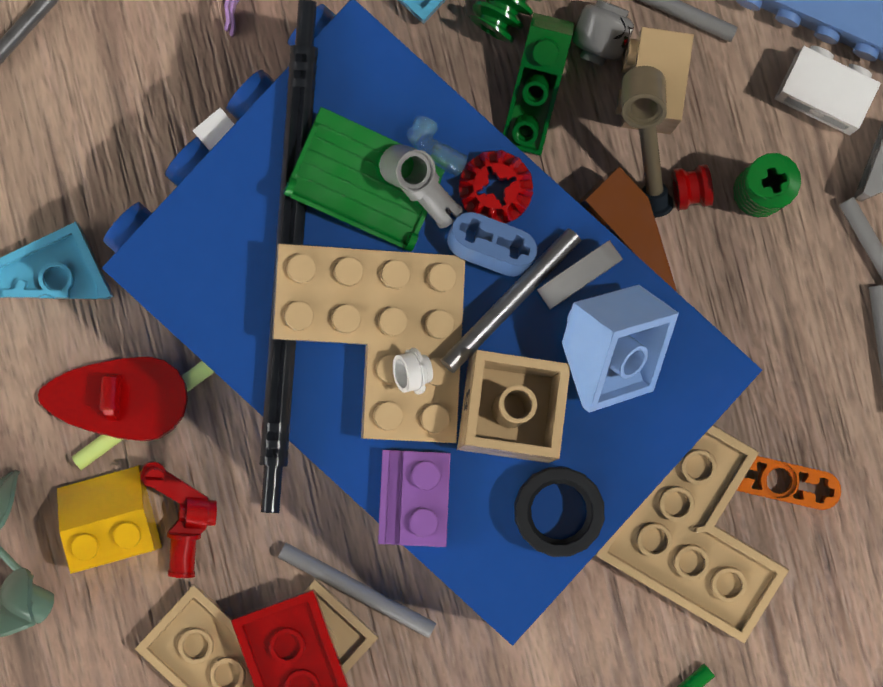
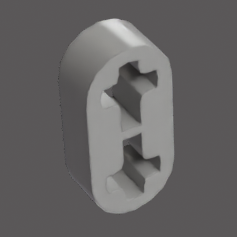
M609 240L551 279L537 291L549 309H552L621 262L623 258Z

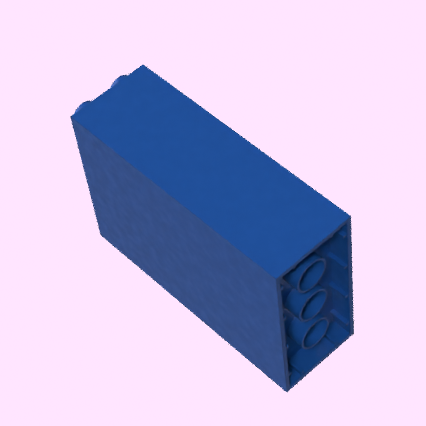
M350 0L337 15L324 4H320L316 8L314 47L318 48L312 125L320 107H323L398 143L425 151L433 159L447 165L440 185L462 207L461 214L468 213L459 195V180L466 164L482 152L503 150L506 153L519 157L532 176L533 195L529 206L520 217L506 223L527 232L535 240L537 255L531 266L567 228L573 230L581 239V242L477 350L568 363L562 340L568 323L567 317L573 303L635 285L642 286L679 312L653 392L589 413L582 407L570 370L560 459L550 463L457 450L468 359L460 366L456 443L362 439L361 426L366 345L296 341L289 441L378 523L383 450L451 453L446 547L403 546L513 646L760 374L762 369L356 0ZM296 28L288 39L287 44L289 46L295 45ZM289 66L275 81L264 70H259L249 77L235 92L226 107V110L237 119L235 125L210 151L198 137L189 142L172 160L165 171V176L177 186L153 213L141 202L135 203L113 223L103 238V242L115 254L102 269L262 416L264 415ZM489 169V184L483 188V191L478 192L477 195L493 193L496 199L500 200L501 205L504 206L503 191L515 180L507 181L505 179L499 181L496 174L493 175L492 170ZM306 205L303 245L410 252ZM427 213L419 231L418 240L411 253L454 255L447 242L448 233L453 223L446 228H440L431 215ZM451 213L449 216L455 221L456 217ZM467 230L465 240L474 243L475 232ZM610 240L623 260L554 308L549 309L537 290ZM510 246L509 256L513 259H518L519 249ZM465 261L462 337L521 276L503 275ZM548 467H567L585 474L598 487L604 501L605 520L599 536L586 550L572 556L552 557L536 551L521 536L515 522L514 502L520 487L532 474ZM552 484L543 488L535 496L531 506L532 520L535 527L544 536L552 539H566L575 535L583 527L587 517L586 503L582 495L574 487L566 484Z

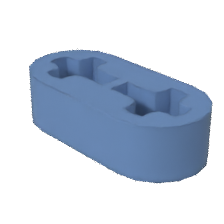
M468 212L461 214L455 219L448 233L447 242L454 255L507 276L515 277L524 274L537 255V245L530 234L478 213ZM467 230L475 232L474 243L465 240ZM510 246L519 249L518 259H513L509 256Z

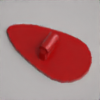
M147 356L115 359L70 370L44 385L39 390L38 401L52 415L72 426L117 439L144 442L160 439L176 428L184 417L188 403L186 383L176 368L165 360Z

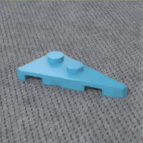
M77 222L67 225L0 258V298L110 299L114 297L80 224Z

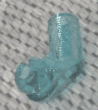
M417 116L413 121L412 128L408 127L407 140L414 148L428 153L435 162V166L458 176L465 167L467 156L434 139L433 135L438 130L437 123L425 116Z

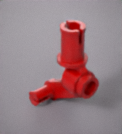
M149 461L143 465L140 471V478L143 484L154 488L179 503L178 520L167 532V537L171 539L168 576L174 578L195 577L196 540L201 539V533L207 526L216 525L217 501L208 500L206 495L165 470L159 462Z

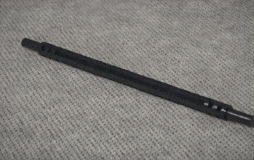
M312 0L298 1L295 45L290 46L261 456L259 465H264L261 512L279 513L283 467L288 466L296 341L272 339L277 245H303L306 204L284 195L283 192L312 127L318 48L314 47L317 2Z

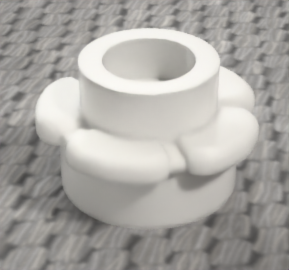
M416 348L406 350L405 354L396 355L393 360V375L399 390L403 393L414 391L417 395L424 393L426 389L425 384L430 383L433 379V368L428 356L422 355Z

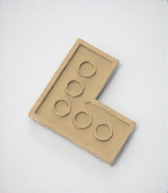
M278 244L272 339L366 345L361 438L441 443L457 442L460 368L455 373H452L442 364L441 359L462 338L466 260L456 255ZM411 348H416L422 355H427L433 368V379L430 383L425 384V392L420 395L415 394L414 391L401 392L396 385L393 375L394 357L405 354V351Z
M715 425L711 426L596 553V556L742 643H745L789 572L786 566L716 526L717 521L759 452Z
M315 579L304 592L312 589L315 590L344 673L346 674L379 636L320 581ZM196 584L185 593L135 648L143 658L175 687H255L231 622L233 618Z

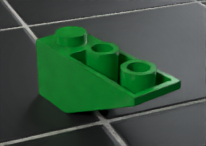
M533 13L503 135L521 151L540 156L542 154L573 35L574 22Z

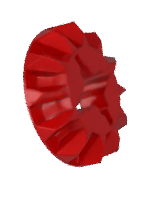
M503 150L482 152L466 164L459 180L461 202L467 212L478 213L505 224L512 222L525 212L532 199L533 182L531 172L519 157L506 153ZM489 169L492 170L493 175L496 174L499 181L505 179L507 181L515 180L503 191L504 206L501 205L500 200H497L493 193L477 195L478 192L483 191V188L489 184Z

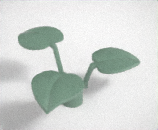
M14 470L0 478V529L5 525L13 506L18 475L20 473L18 470ZM0 546V558L13 570L4 580L0 589V637H4L43 622L52 610L54 594L34 584V575L28 569L22 568Z

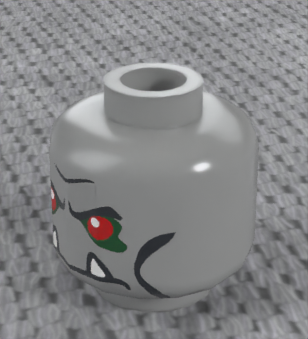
M597 0L595 5L588 4L584 6L572 35L573 43L582 49L580 57L601 66L604 65L606 58L610 60L622 58L634 30L633 22L627 18L629 11L603 0Z

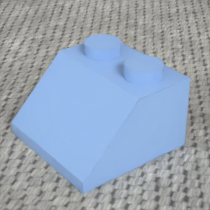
M640 285L574 302L568 314V323L562 345L582 407L589 413L654 391L679 312Z

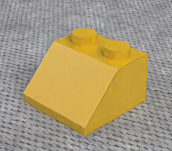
M140 465L57 488L59 533L70 574L162 548L147 488L140 478Z

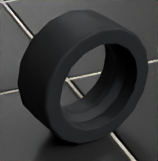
M548 467L532 474L520 487L514 502L515 522L521 536L536 551L552 557L572 556L586 550L599 536L605 520L604 501L598 487L585 474L567 467ZM552 484H566L574 487L582 495L586 503L587 517L583 527L575 535L566 539H552L544 536L535 527L532 520L531 506L535 496L543 488Z

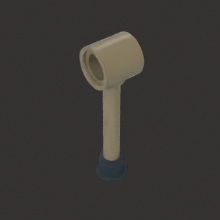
M638 66L630 69L622 79V117L627 124L639 129L645 186L642 191L649 198L654 217L657 218L670 213L674 206L673 199L668 194V188L662 182L656 128L657 125L662 123L667 114L666 79L663 73L654 67Z

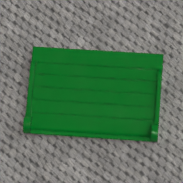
M320 107L284 189V195L410 252L415 247L419 231L428 213L418 201H411L401 188L385 181L380 173L379 163L385 150L392 145L401 143ZM411 157L402 164L401 175L403 179L408 177L413 171L414 164ZM433 159L436 173L440 177L438 181L440 184L447 165Z

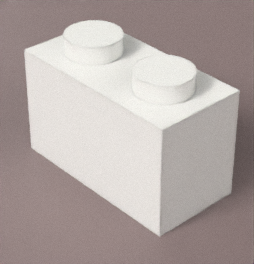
M803 46L795 54L774 99L850 136L860 128L881 83L872 79V73L861 66L849 64L847 67L833 60L834 55L822 47L811 46L808 48Z

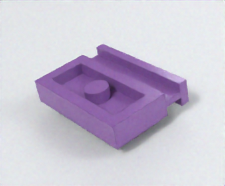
M382 451L378 544L446 547L451 453Z

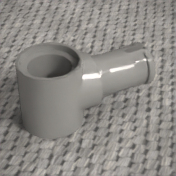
M402 144L392 145L385 150L379 163L380 173L385 181L401 188L411 201H418L440 228H446L454 222L449 216L451 213L456 218L461 215L462 207L438 183L440 177L436 173L435 162L428 153ZM411 157L414 164L413 171L408 177L403 179L401 175L402 164Z

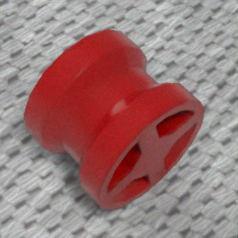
M707 164L698 165L694 170L685 171L683 168L672 169V190L678 211L687 210L692 204H700L702 207L713 205V184Z

